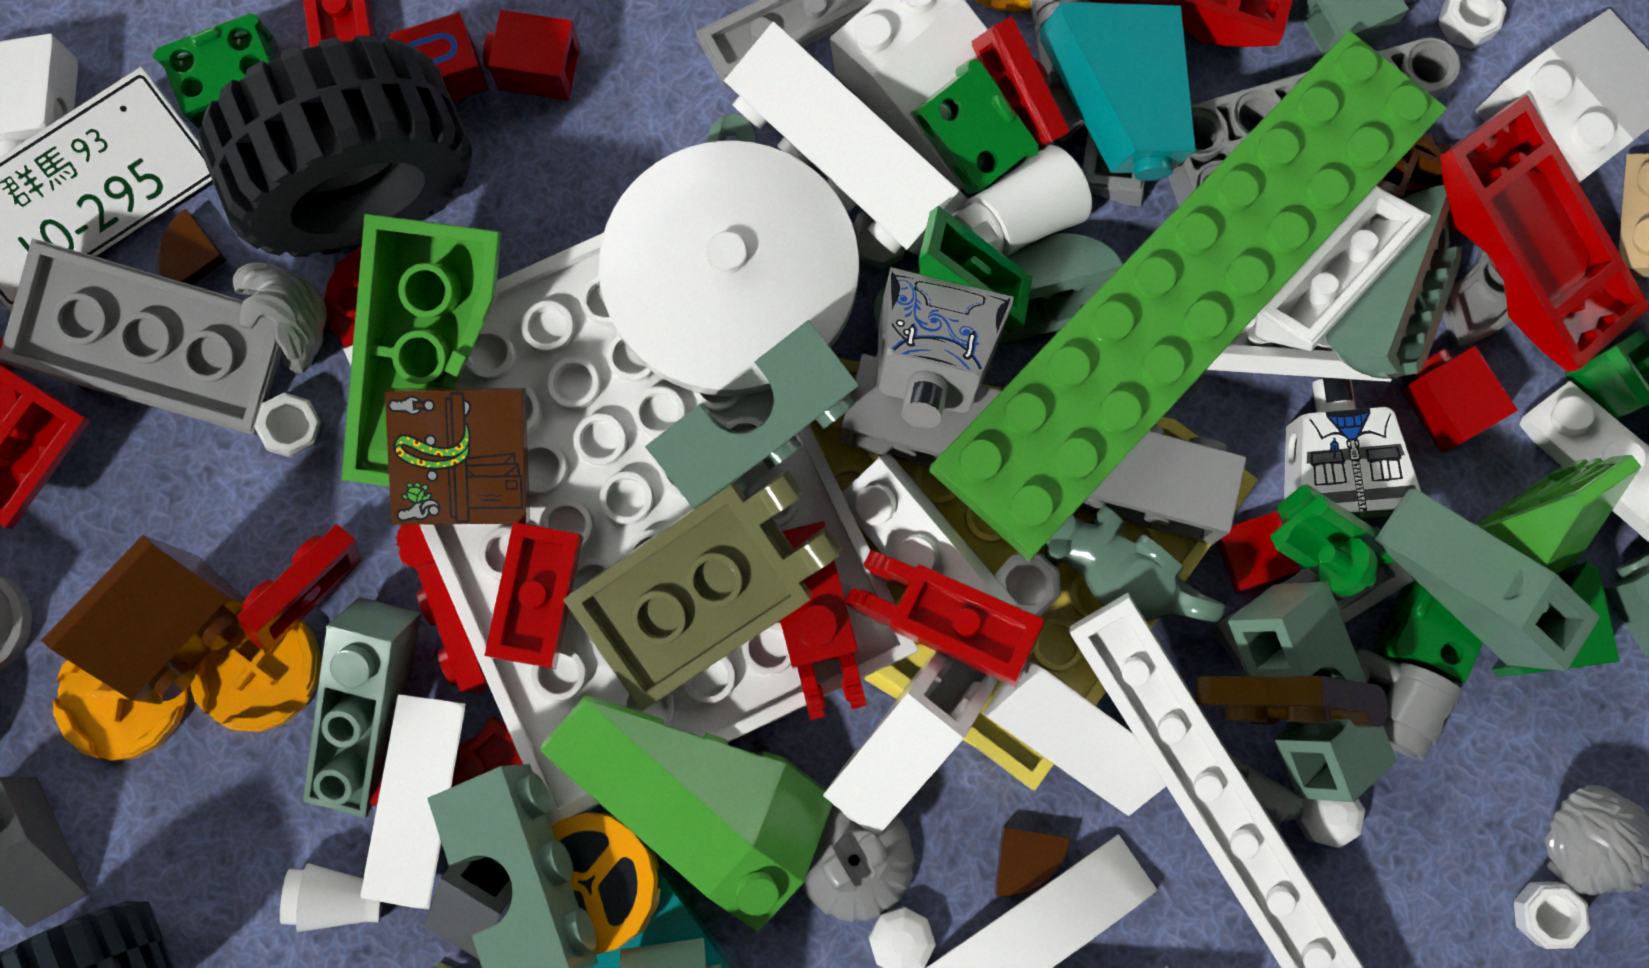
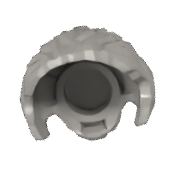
M253 262L238 268L233 276L234 290L237 294L250 296L242 302L239 326L253 329L260 318L271 319L275 324L276 341L283 350L281 355L283 364L288 366L290 370H293L294 373H304L311 366L314 355L318 353L323 344V329L327 322V308L320 292L308 279L288 272L276 265Z
M1587 785L1568 794V798L1562 801L1561 809L1553 813V819L1549 823L1550 828L1544 842L1548 850V856L1552 861L1546 867L1561 883L1567 884L1577 894L1595 896L1597 894L1604 895L1606 892L1612 893L1613 891L1620 893L1640 891L1642 885L1649 881V817L1645 809L1632 800L1624 798L1618 793L1600 785Z

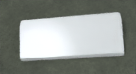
M1376 186L1258 313L1255 335L1268 342L1312 351L1430 222L1431 215Z
M1029 661L1017 686L1013 687L1002 682L982 713L1128 816L1166 787L1133 733L1051 673Z
M398 694L360 898L429 910L441 840L427 798L451 788L465 703Z

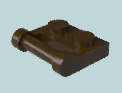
M1197 676V704L1224 707L1225 720L1250 722L1254 725H1273L1280 718H1285L1288 722L1328 724L1331 723V719L1351 720L1357 727H1381L1387 717L1388 705L1385 692L1380 686L1325 676Z

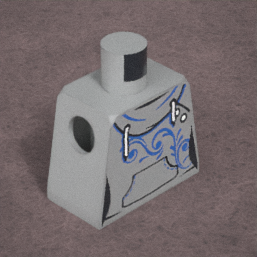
M890 267L879 314L877 388L884 395L904 399L901 415L908 424L918 428H933L941 423L944 409L958 413L970 411L999 345L1014 297Z

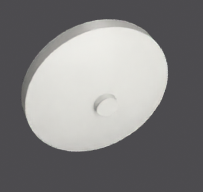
M744 141L703 143L687 147L658 161L644 171L623 193L610 215L601 241L599 254L601 292L609 316L621 339L633 355L655 374L677 386L703 394L742 396L771 390L772 387L754 361L807 320L813 324L831 348L848 322L857 293L859 276L857 240L852 222L841 200L830 185L804 162L786 152L758 143Z

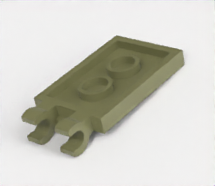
M788 470L748 498L745 497L736 482H733L563 599L641 711L809 602L813 594L803 580L839 557L838 552L842 548L827 526L807 538L794 549L772 518L800 498L799 496L803 494V491Z

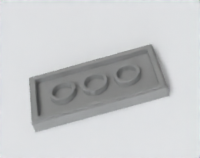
M32 238L1 347L0 363L251 435H257L254 425L262 403L269 400L283 350L276 341L275 324L271 319L260 318L253 329L239 326L241 306L244 300Z

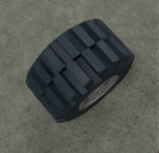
M126 901L90 912L43 931L0 952V968H175L151 905L147 901Z

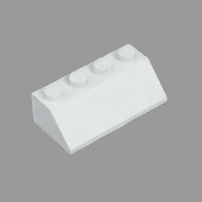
M774 21L724 80L739 95L732 105L759 129L768 121L784 137L777 144L778 148L801 160L808 166L813 163L829 178L826 182L835 191L847 211L850 212L858 204L874 219L867 230L894 254L902 246L916 255L920 254L929 213L939 205L949 214H953L965 206L968 198Z

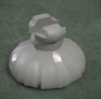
M833 804L804 883L800 886L805 897L810 899L826 915H833L838 920L848 922L856 920L869 921L878 917L884 911L892 909L901 901L904 891L909 889L915 863L910 833L902 819L896 815L877 837L876 834L865 830L859 824L847 818ZM852 854H857L860 857L857 865H851L848 861L849 856Z

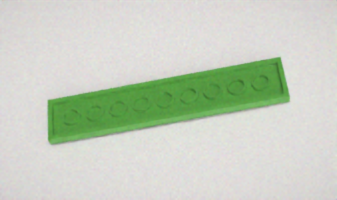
M1348 30L931 464L929 472L1024 558L1030 561L1447 110V107Z

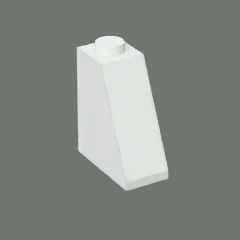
M934 651L848 759L823 796L838 807L847 818L856 822L865 830L876 834L878 837L965 738L999 680Z

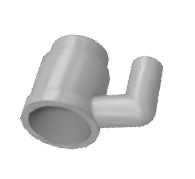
M1365 648L1356 649L1355 653L1366 682L1371 678L1390 687L1386 695L1388 711L1383 726L1392 749L1410 758L1424 761L1431 745L1438 744L1455 705H1458L1463 690L1450 680L1424 668L1406 663L1399 664Z

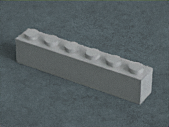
M862 354L855 378L859 386L851 392L850 396L855 405L845 413L839 444L880 455L890 453L894 459L930 468L931 464L1001 391L981 386L970 411L958 413L944 409L942 421L938 426L926 429L914 427L902 418L901 410L904 399L884 395L877 388L878 354L876 357ZM1155 425L1078 509L1097 514L1102 506H1106L1114 511L1123 521L1213 545L1230 533L1246 457L1227 452L1228 447L1217 440L1194 437L1190 438L1189 441L1166 436L1164 435V429Z

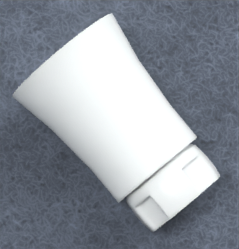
M1047 144L1039 148L1036 156L1027 158L1021 165L992 186L969 198L962 209L951 215L1004 256L1008 257L1043 237L1085 222L1091 213L1092 196L1088 181L1073 157L1062 148Z

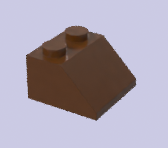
M142 535L41 641L50 650L128 699L161 704L163 701L172 700L180 695L192 683L196 675L193 669L211 650L215 651L224 647L238 634L242 627L236 616L243 611L242 605L245 598L199 556Z

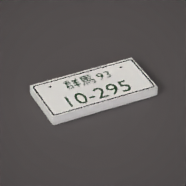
M139 67L0 156V299L10 311L13 308L32 238L96 257L212 181L198 145V138L144 67Z

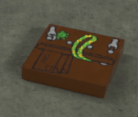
M391 388L385 391L391 525L513 524V522L527 524L530 520L526 388Z

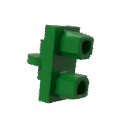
M1308 484L1300 486L1278 505L1277 510L1284 525L1270 535L1276 550L1317 574L1320 582L1328 581L1330 590L1334 594L1343 597L1353 596L1363 589L1372 587L1377 578L1376 568L1382 564L1395 562L1374 542L1380 533L1378 530Z

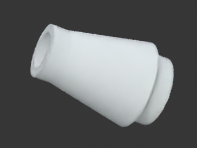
M307 863L304 870L289 869L287 871L281 895L280 923L296 925L297 932L362 922L380 923L383 907L380 906V901L360 898L363 878Z

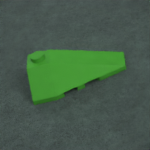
M364 214L341 480L389 487L385 409L386 390L391 388L456 387L495 300L502 232Z
M1633 455L1613 456L1604 461L1601 458H1595L1590 462L1587 459H1581L1554 470L1478 522L1476 526L1556 573L1561 578L1558 573L1580 559L1641 469V465Z
M585 695L540 745L541 752L699 891L757 932L762 929L804 883L833 805L823 796L827 789L784 757L765 751L758 755L729 746L726 739L709 733H705L704 737L672 728L664 725V721L661 718L589 695Z

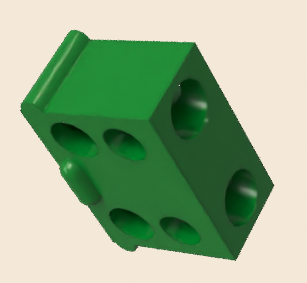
M248 13L160 46L153 52V58L165 69L182 114L192 124L199 127L202 124L205 111L210 102L218 101L220 90L232 79L237 81L243 79L246 76V70L263 60L269 63L275 60L269 44L273 39V35L255 14ZM238 31H245L244 33L236 34ZM180 53H188V54H185V55L177 56V55H179Z
M971 60L958 66L955 71L956 77L910 112V115L967 194L982 191L1019 160L1036 156L1039 151L1038 144L983 64L977 60ZM941 104H944L949 111L948 120L941 116ZM979 155L984 160L985 167L983 171L977 166Z
M1413 578V582L1400 589L1374 648L1376 649L1375 653L1386 658H1395L1403 663L1424 668L1453 683H1466L1483 642Z

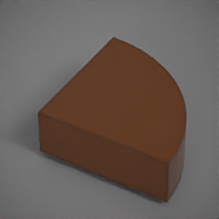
M187 209L181 211L172 220L164 232L159 246L158 266L160 275L190 285L195 284L227 261Z
M1002 827L994 894L997 896H1014L1032 891L1044 884L1061 865L1068 849L1070 837Z

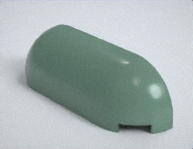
M1444 185L1424 189L1402 199L1431 215L1430 222L1326 335L1327 342L1336 356L1355 371L1375 378L1397 379L1405 375L1420 373L1427 361L1459 269L1462 253L1461 247L1449 248L1450 238L1447 214L1451 212Z
M1058 233L1043 237L1008 256V259L1031 275L1033 279L1025 324L1016 330L1004 329L999 345L1061 330L1123 265L1118 255L1109 246L1094 238L1078 234ZM919 266L907 270L908 272L920 274ZM886 285L880 290L874 303V316L878 330L879 314Z

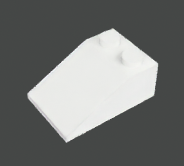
M872 0L830 37L835 75L876 115L961 190L963 187L910 115V112L956 77L955 71L958 66L971 60L980 62L971 46V41L988 29L965 0ZM941 104V116L948 120L949 111L944 104ZM979 155L977 166L983 171L985 164L983 158Z
M1608 9L1549 47L1504 81L1475 112L1486 122L1511 102L1527 94L1579 183L1649 129V50L1615 13Z

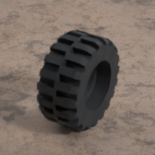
M355 36L353 41L343 42L338 37L319 40L318 46L303 50L300 49V46L280 52L281 57L269 63L263 60L246 70V76L240 81L232 79L220 90L218 101H211L206 109L198 134V145L231 229L236 232L238 237L256 249L261 248L268 254L278 256L284 252H288L293 257H308L311 253L316 252L328 255L340 253L343 248L351 246L361 247L364 214L423 221L433 214L434 208L438 205L447 204L454 197L455 188H462L467 179L472 161L470 140L440 70L434 65L433 60L402 41L387 38L384 42H380L373 36Z

